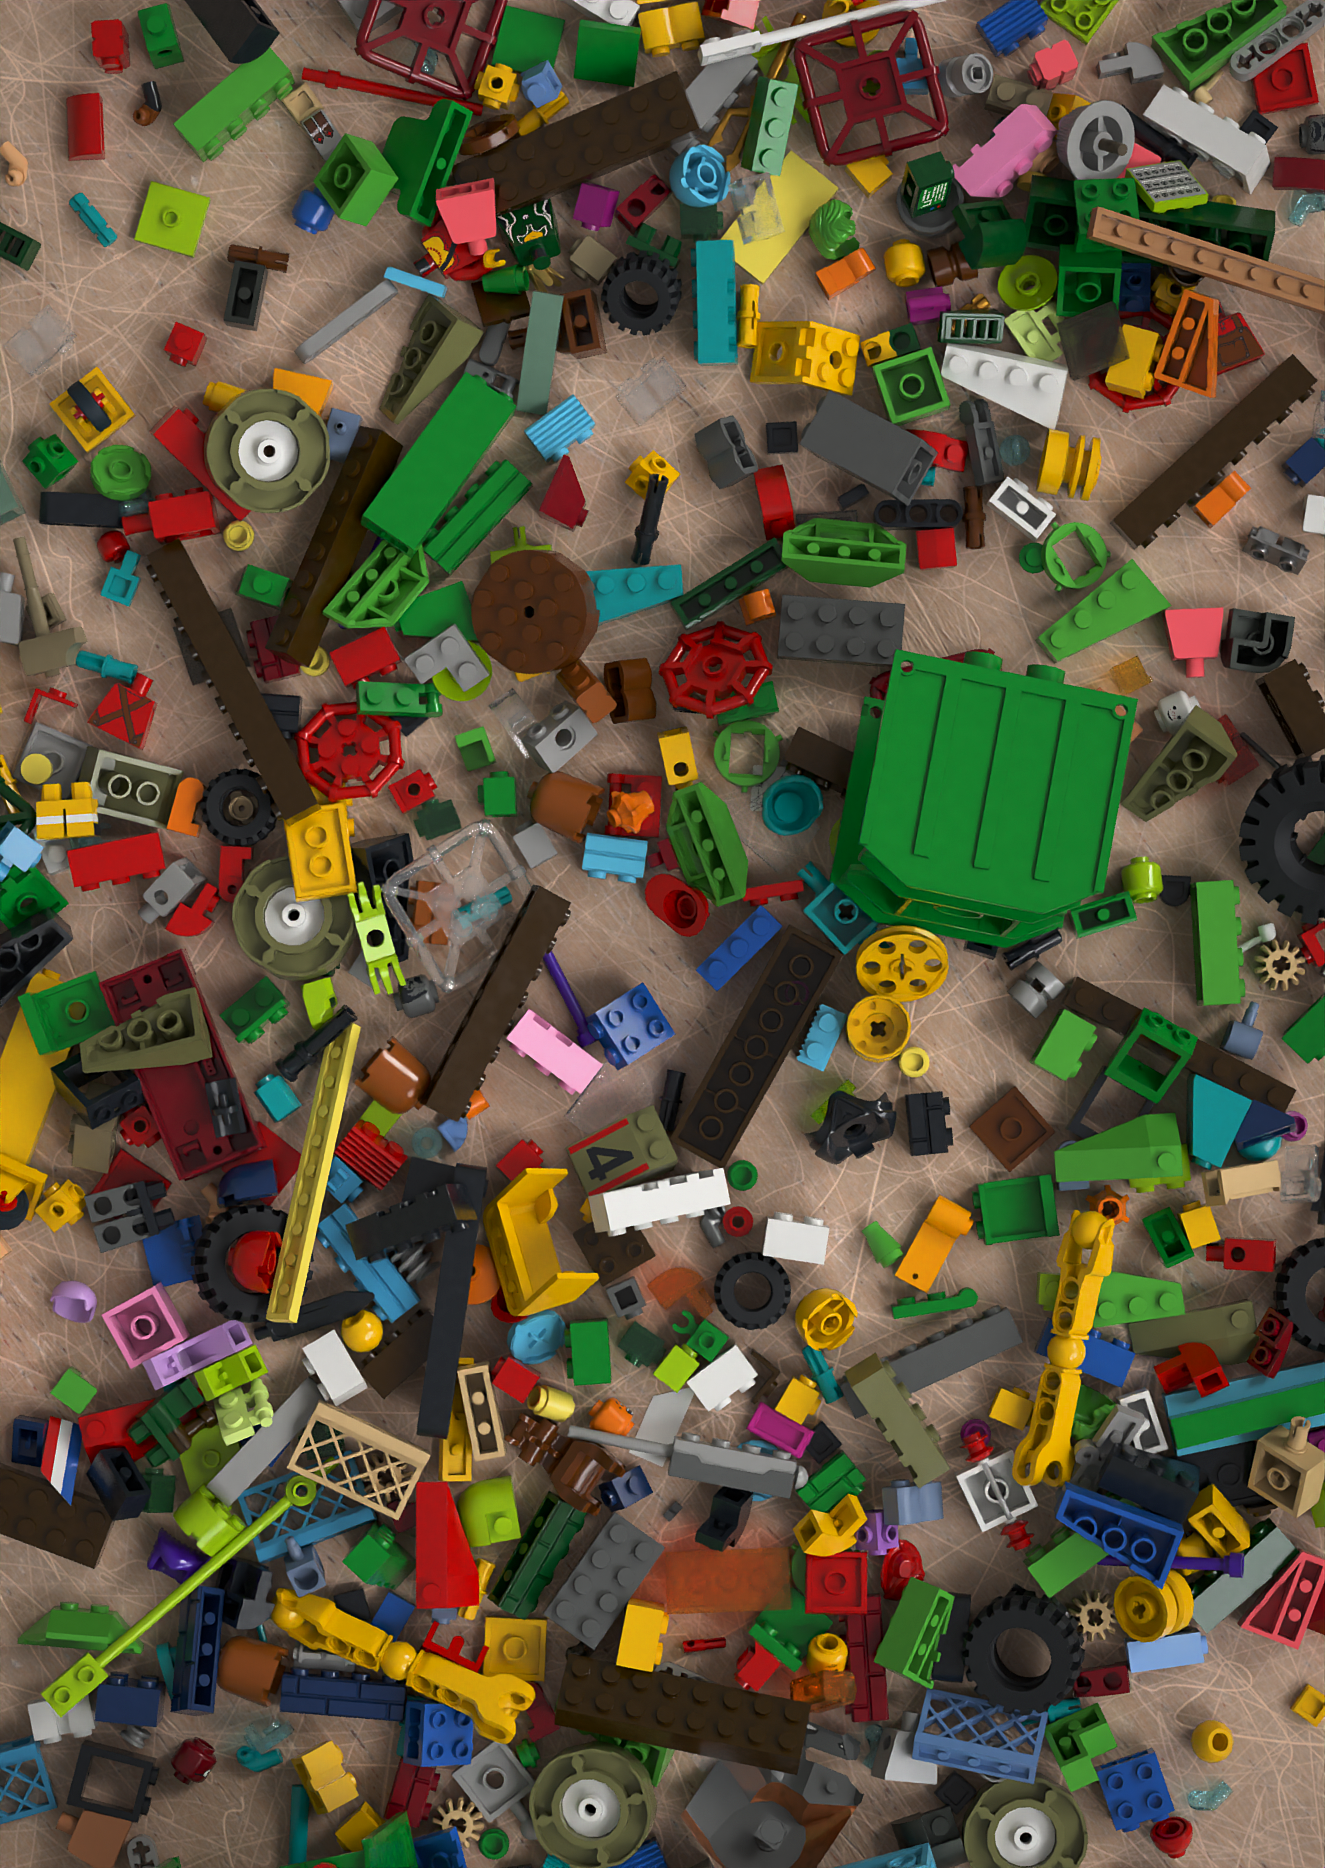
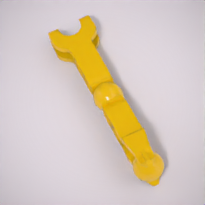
M1074 1210L1071 1214L1069 1230L1063 1236L1056 1259L1057 1266L1061 1268L1059 1287L1052 1316L1053 1329H1051V1333L1056 1335L1051 1338L1047 1347V1356L1050 1363H1044L1046 1368L1040 1377L1029 1432L1016 1448L1012 1467L1014 1480L1022 1486L1037 1485L1043 1480L1052 1487H1062L1065 1481L1069 1483L1072 1476L1075 1455L1074 1449L1070 1444V1437L1081 1385L1079 1374H1082V1370L1077 1367L1083 1363L1086 1356V1347L1083 1340L1089 1339L1087 1334L1093 1326L1103 1278L1111 1273L1114 1244L1112 1242L1113 1229L1115 1227L1114 1220H1107L1105 1216L1096 1211L1080 1213L1079 1210ZM1083 1248L1092 1250L1088 1265L1081 1263ZM1031 1463L1029 1476L1026 1477L1025 1468ZM1056 1465L1059 1469V1475L1057 1478L1054 1474V1469Z
M278 1588L276 1596L271 1601L276 1604L270 1615L273 1623L312 1650L320 1648L364 1668L374 1669L376 1672L382 1668L384 1674L391 1679H407L406 1686H411L415 1691L468 1715L473 1721L474 1728L481 1736L497 1743L507 1744L516 1734L514 1719L501 1709L508 1707L523 1711L528 1709L535 1699L534 1688L529 1683L511 1674H497L493 1677H486L441 1656L426 1653L422 1649L417 1653L416 1649L407 1642L397 1641L392 1643L394 1636L388 1635L385 1631L341 1611L329 1599L309 1593L298 1597L295 1590Z

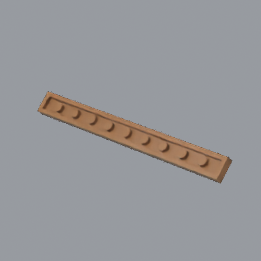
M1099 206L1092 208L1087 239L1325 315V280Z

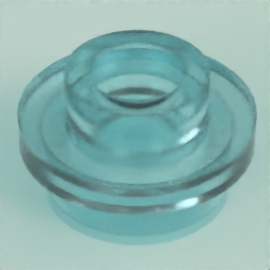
M422 1128L414 1134L412 1148L418 1156L432 1158L442 1148V1137L433 1128ZM424 1137H430L433 1140L431 1148L426 1149L422 1146L421 1141Z

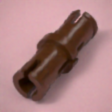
M966 486L963 487L965 508L962 516V522H965L966 529L965 547L972 550L985 548L984 521H986V513H983V487Z

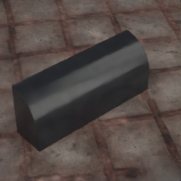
M185 0L231 63L244 64L259 58L268 50L280 34L256 0Z

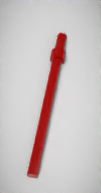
M304 67L302 73V80L325 84L326 88L337 90L338 87L432 107L439 100L448 99L473 112L472 115L482 116L484 106L479 103L341 75L340 71L328 69V72Z

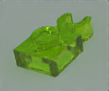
M846 1079L834 1091H843L856 1097L852 1093L856 1087L849 1079ZM829 1097L810 1115L819 1125L825 1119Z

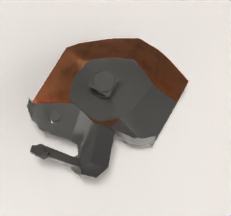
M808 1721L798 1775L719 1759L680 1816L699 1844L722 1868H817L857 1806L862 1802L864 1793L861 1794L848 1776L806 1760L805 1750L812 1747L845 1760L856 1761L860 1753L861 1742L848 1733L842 1736Z

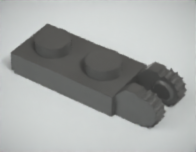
M976 399L974 403L971 400L963 401L958 408L960 421L966 425L965 432L976 486L996 484L1005 480L994 421H992L988 403L984 399Z

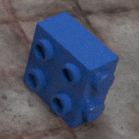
M643 982L585 1018L590 1034L599 1040L604 1048V1055L607 1061L615 1066L617 1071L675 1035L672 1027Z
M434 1699L407 1700L403 1763L420 1767L471 1764L473 1751L472 1719L468 1715Z
M1153 1748L1094 1767L1116 1831L1120 1829L1123 1832L1136 1830L1140 1827L1139 1823L1150 1819L1153 1823L1169 1818V1813L1175 1811Z

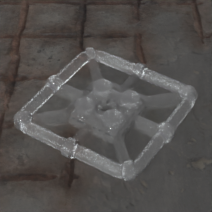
M483 818L480 821L469 824L436 847L434 845L426 849L427 852L394 873L381 886L386 905L407 938L405 942L409 948L413 947L433 982L445 993H451L464 987L489 970L499 949L495 947L486 929L503 918L514 921L518 914L504 910L494 893L511 881H515L526 899L532 887L525 876V868L523 865L518 864L500 832L491 824L490 820ZM476 835L469 866L452 876L442 857ZM487 836L508 869V872L488 884L479 869ZM432 863L435 864L445 881L428 893L398 887L401 883ZM396 895L426 901L436 919L417 931L396 898ZM462 898L472 901L469 913L465 911L459 912L458 910L461 906L460 900ZM441 927L451 942L444 975L423 942L426 937ZM475 936H478L489 956L454 978L461 946Z

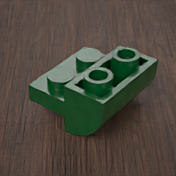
M1002 200L958 204L951 211L965 237L958 245L971 270L1015 265L1021 259L1027 242L1026 227L1022 218H1011Z

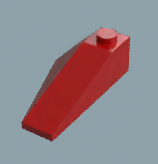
M196 1388L198 1392L201 1394V1396L204 1398V1395L200 1388ZM156 1398L92 1412L78 1417L84 1447L90 1463H93L99 1450L126 1447L134 1462L144 1457L143 1454L155 1445L154 1441L148 1436L137 1445L126 1431L137 1420L135 1415L143 1411ZM205 1400L179 1418L183 1425L197 1417L196 1410L205 1403Z
M417 1482L416 1609L479 1606V1573L448 1482Z

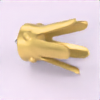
M533 264L526 266L536 291L547 292L543 282L549 287L553 284L557 287L562 286L561 281L556 276L561 279L565 278L550 266L544 270L535 269Z

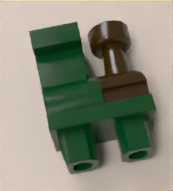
M180 1378L143 1411L136 1414L137 1420L126 1431L137 1445L148 1436L154 1441L155 1445L143 1454L152 1467H157L167 1460L174 1462L182 1453L190 1448L192 1438L204 1426L211 1429L219 1423L213 1411L205 1403L196 1410L197 1417L185 1425L179 1420L189 1410L197 1407L204 1401V1398L189 1378Z

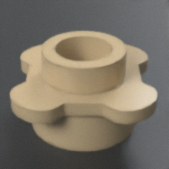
M234 791L230 795L231 802L229 808L225 810V816L229 820L236 819L247 825L254 820L253 814L255 809L259 807L258 801L255 796L247 797L242 795L240 791ZM241 805L245 806L244 811H240L239 807Z

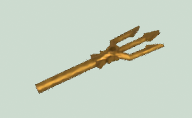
M796 12L790 27L804 24L807 17ZM797 38L782 42L766 77L779 78ZM756 82L754 96L750 95V106L728 108L707 143V146L711 147L723 140L721 134L732 116L748 118L732 153L726 155L725 172H730L740 163L739 154L746 142L757 87Z

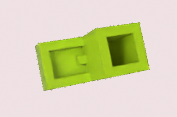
M255 1344L194 1373L206 1401H209L268 1373V1370Z

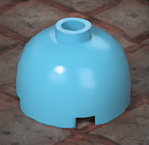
M703 144L690 147L675 158L669 170V182L671 190L680 202L693 208H704L713 206L726 198L730 190L731 176L729 171L725 172L722 165L725 160L722 155L714 148Z

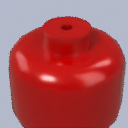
M108 531L97 541V549L102 559L108 563L112 561L114 563L123 562L127 550L130 551V545L125 535L120 531Z

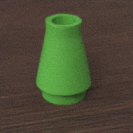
M877 1221L862 1230L876 1263H880L883 1268L890 1266L904 1255L900 1249L902 1246Z

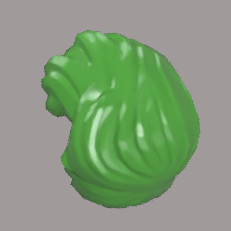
M836 199L830 200L816 209L809 221L808 231L821 255L831 260H841L858 250L860 244L855 237L846 240L849 236H853L856 230L855 221L850 220V217L853 215V209L845 202Z
M1081 1384L1071 1437L1076 1441L1093 1439L1117 1403L1099 1391Z

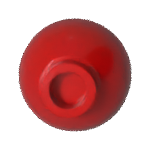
M1169 1817L1159 1821L1150 1831L1151 1840L1156 1848L1173 1859L1180 1858L1186 1853V1849L1190 1845L1193 1836L1192 1824L1187 1819L1181 1817Z

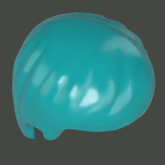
M802 775L784 776L773 782L764 792L762 798V819L765 826L771 832L782 836L795 835L807 830L823 811V794L813 780Z

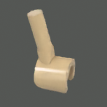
M1220 69L1214 73L1207 83L1195 91L1191 98L1192 101L1196 104L1199 102L1209 104L1213 98L1208 91L1212 89L1224 72Z

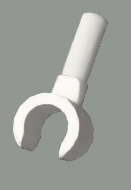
M1269 923L1258 926L1260 936L1252 938L1237 948H1242L1243 952L1257 944L1273 940L1276 937L1274 924Z

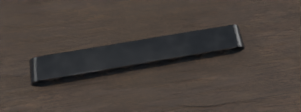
M456 1163L453 1184L467 1185L478 1220L468 1223L469 1229L455 1234H452L451 1230L446 1231L416 1435L446 1440L448 1438L487 1175V1167Z

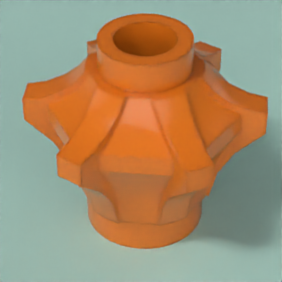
M644 790L629 794L614 791L610 795L612 799L611 808L606 814L608 821L614 828L619 826L624 828L627 833L632 831L636 834L640 831L642 822L649 814L654 812V805L650 796Z
M1104 1185L1103 1191L1093 1197L1087 1195L1085 1198L1089 1202V1211L1099 1212L1107 1220L1113 1219L1115 1225L1122 1221L1128 1223L1130 1218L1126 1216V1202L1129 1200L1127 1194L1121 1196L1112 1191L1110 1185ZM1104 1203H1109L1112 1206V1211L1109 1214L1102 1213Z

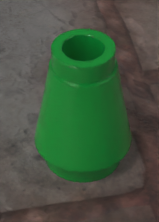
M518 264L484 274L482 276L483 289L485 292L521 295L522 291L529 290L528 270L525 266L520 267Z

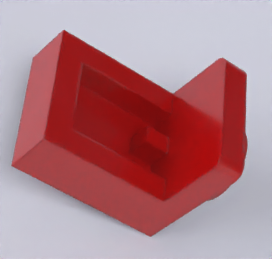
M1318 920L1316 925L1304 924L1301 926L1303 932L1297 935L1303 946L1299 950L1302 957H1305V962L1308 965L1312 963L1314 967H1320L1325 964V952L1315 936L1317 932L1325 929V920L1321 922Z

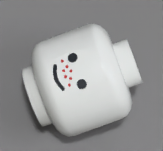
M1180 690L1158 701V709L1154 710V713L1164 733L1169 731L1173 735L1194 706L1200 707L1195 695L1189 698L1186 692Z

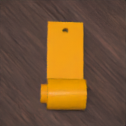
M939 1194L894 1276L927 1294L956 1239L960 1234L966 1236L974 1222L970 1218L972 1212Z

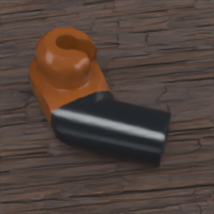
M155 81L141 85L145 102L139 110H135L133 113L134 122L141 126L152 124L162 110V103Z

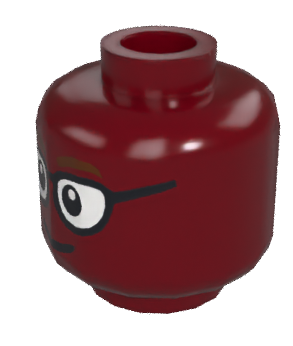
M195 1737L193 1740L185 1739L171 1758V1765L176 1770L173 1775L187 1785L191 1781L202 1783L217 1762L213 1754L215 1749L199 1737Z

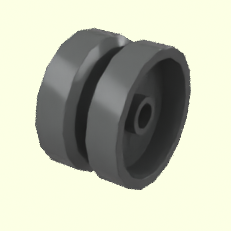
M955 177L952 179L951 192L948 195L946 206L915 218H911L900 195L901 184L899 185L896 203L901 220L909 231L920 237L934 239L949 234L958 226L951 211L958 204H965L961 184Z

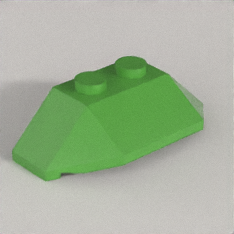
M814 518L783 534L781 561L809 582L871 588L901 575L905 571L906 544L901 540L898 541L892 534L874 523Z
M382 540L323 610V615L346 628L392 627L429 583L423 545L420 546L411 559L385 540Z
M702 782L673 792V801L669 809L666 830L687 884L701 890L717 907L744 898L746 894L748 859L727 804Z
M60 1602V1606L52 1608L19 1636L18 1644L104 1651L128 1631L130 1626L117 1611H110L108 1605L91 1604V1608L87 1609L78 1608L79 1603ZM138 1637L121 1653L141 1654L144 1651V1643Z

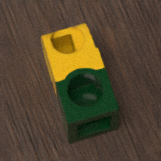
M912 323L878 334V336L860 343L867 367H873L874 365L922 350Z

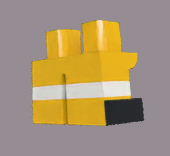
M90 782L71 783L72 799L62 800L61 784L42 785L41 801L36 802L37 839L53 840L101 836V827L98 824L97 817L98 799L92 798Z

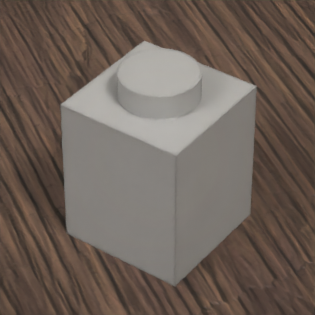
M529 820L515 829L518 834L513 836V839L531 869L558 855L539 823L533 824Z

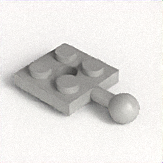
M492 1741L471 1758V1764L461 1765L452 1772V1776L489 1823L510 1808L521 1822L520 1830L522 1835L528 1840H537L531 1815L519 1801L532 1790L536 1780L527 1768H524L522 1762L508 1744ZM491 1771L500 1772L504 1777L503 1784L499 1787H491L486 1781L487 1774Z

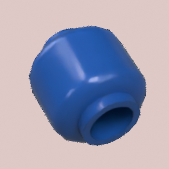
M316 186L313 191H301L292 210V217L296 220L294 225L315 235L318 231H326L335 214Z

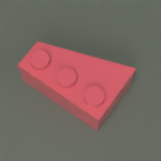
M1298 1548L1300 1553L1278 1572L1237 1622L1241 1628L1297 1650L1325 1581V1558Z

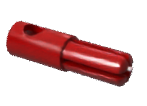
M725 1637L683 1641L684 1653L726 1647Z

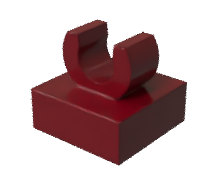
M670 838L657 842L660 851L646 856L650 868L665 864L667 871H672L681 867Z

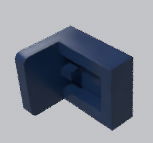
M640 1465L626 1471L622 1478L617 1476L598 1485L601 1491V1499L611 1512L625 1509L653 1493Z

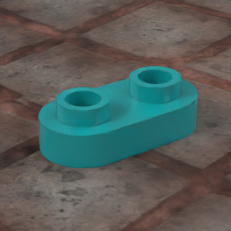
M169 1642L156 1645V1651L168 1694L172 1700L176 1646L172 1647Z

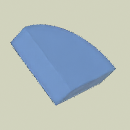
M466 1116L464 1118L460 1117L458 1122L447 1119L437 1127L454 1152L462 1146L466 1139L468 1131Z

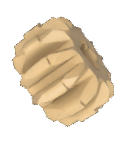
M1276 939L1271 940L1272 951L1267 946L1262 945L1260 950L1265 957L1254 956V961L1262 963V967L1253 969L1254 973H1265L1260 978L1259 983L1265 984L1271 979L1269 989L1272 991L1276 990L1278 982H1280V987L1283 991L1288 990L1287 979L1293 985H1298L1299 980L1294 976V973L1304 975L1305 970L1297 968V963H1304L1306 961L1305 957L1296 959L1294 957L1300 948L1295 946L1288 951L1289 940H1284L1281 948H1279ZM1282 957L1284 959L1282 963L1287 964L1286 970H1280L1279 973H1276L1274 970L1277 967H1272V963Z
M384 1452L382 1454L383 1461H381L376 1453L371 1455L372 1461L376 1466L369 1463L370 1469L388 1464ZM393 1457V1460H391V1462H394L399 1459ZM404 1462L393 1466L398 1483L404 1481L403 1479L412 1477V1471L403 1472V1469L410 1464ZM379 1472L372 1474L378 1490L395 1484L393 1480H389L387 1484L381 1481L383 1476H379ZM369 1475L361 1478L362 1481H371ZM372 1483L365 1487L366 1493L374 1489ZM397 1488L385 1492L387 1503L392 1501V1492L400 1499Z
M1099 1589L1094 1590L1093 1598H1090L1087 1590L1082 1591V1596L1085 1599L1083 1602L1076 1597L1072 1599V1602L1078 1606V1609L1069 1608L1067 1612L1071 1616L1077 1617L1075 1618L1078 1622L1077 1626H1079L1077 1632H1082L1084 1635L1088 1631L1087 1640L1089 1642H1093L1095 1633L1098 1634L1101 1641L1105 1640L1106 1637L1103 1633L1105 1629L1112 1634L1115 1633L1116 1630L1109 1624L1110 1622H1118L1116 1615L1110 1614L1115 1612L1113 1604L1108 1605L1112 1599L1110 1594L1107 1593L1100 1600L1101 1592ZM1095 1608L1100 1609L1098 1611L1100 1619L1097 1622L1092 1619V1623L1088 1622L1089 1616L1087 1612L1090 1609L1094 1612Z
M462 1796L459 1797L456 1806L453 1800L448 1798L446 1799L448 1810L440 1805L436 1808V1811L441 1816L432 1818L433 1824L440 1825L434 1832L452 1827L453 1821L450 1820L452 1818L458 1820L461 1817L464 1819L463 1826L466 1827L459 1826L457 1828L458 1836L466 1849L470 1848L468 1837L478 1841L480 1835L475 1830L484 1829V1823L475 1821L480 1819L483 1814L480 1811L471 1812L475 1807V1803L472 1801L469 1802L467 1807L463 1806L464 1797Z

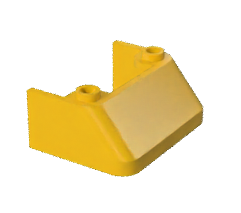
M525 1168L484 1210L483 1223L507 1308L513 1316H528L573 1302L599 1279L598 1273L561 1272L547 1224L558 1207V1201L553 1188L568 1175L567 1169Z

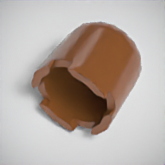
M549 772L541 778L539 783L534 781L530 786L527 798L531 799V817L541 826L582 844L586 839V835L582 833L587 824L593 827L603 803V799L598 796L603 794L605 789L564 772Z
M392 1036L387 1040L390 1046L384 1050L379 1048L361 1069L365 1074L363 1078L356 1077L353 1083L387 1111L400 1115L408 1112L413 1107L419 1110L423 1106L420 1104V1101L431 1082V1075L426 1066Z
M244 1635L231 1637L226 1641L223 1648L219 1650L217 1685L228 1693L267 1708L271 1705V1701L268 1699L270 1693L276 1695L282 1682V1677L286 1670V1666L281 1665L282 1656L287 1658L289 1650Z

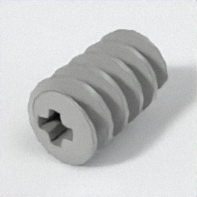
M424 1242L413 1243L414 1249L400 1254L395 1252L390 1259L392 1263L402 1261L398 1271L401 1273L409 1270L410 1273L405 1280L407 1282L417 1280L416 1285L441 1265L440 1261L429 1262L434 1255L432 1251L422 1253L426 1246Z

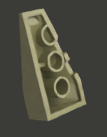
M430 293L412 321L410 329L414 332L408 347L403 346L400 356L403 357L399 372L392 375L380 406V410L397 425L469 357L484 333L469 318Z
M193 987L166 994L156 1000L157 1004L141 1012L138 1010L132 1013V1018L119 1026L111 1025L80 1043L83 1072L92 1073L175 1066L211 1058L212 1050L209 1030L196 988Z
M1249 1299L1185 1311V1315L1127 1323L1133 1352L1139 1355L1174 1358L1181 1355L1178 1348L1179 1345L1197 1342L1209 1346L1215 1352L1220 1364L1235 1365L1245 1363L1259 1340V1336L1254 1334L1257 1329L1253 1304Z

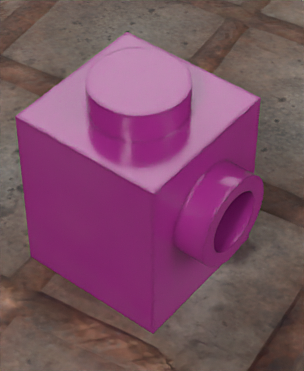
M581 183L572 219L581 221V227L593 231H599L600 227H611L620 191L595 183Z

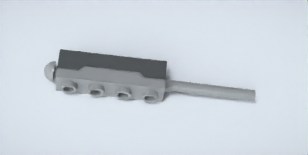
M570 1425L568 1437L669 1457L668 1476L790 1499L793 1483L794 1489H799L805 1486L808 1481L807 1470L800 1465H796V1460L790 1458L791 1453L786 1451L773 1450L772 1454L760 1452L761 1447L743 1444L742 1448L731 1447V1442L728 1440L713 1438L712 1443L700 1441V1435L682 1432V1437L674 1436L673 1444H662Z

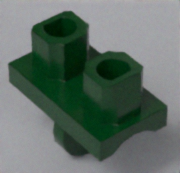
M643 222L633 236H628L626 244L638 250L647 251V256H652L653 252L660 254L659 260L664 261L667 258L671 262L670 266L678 267L680 260L677 258L683 242L667 235L659 250L650 245L657 229Z

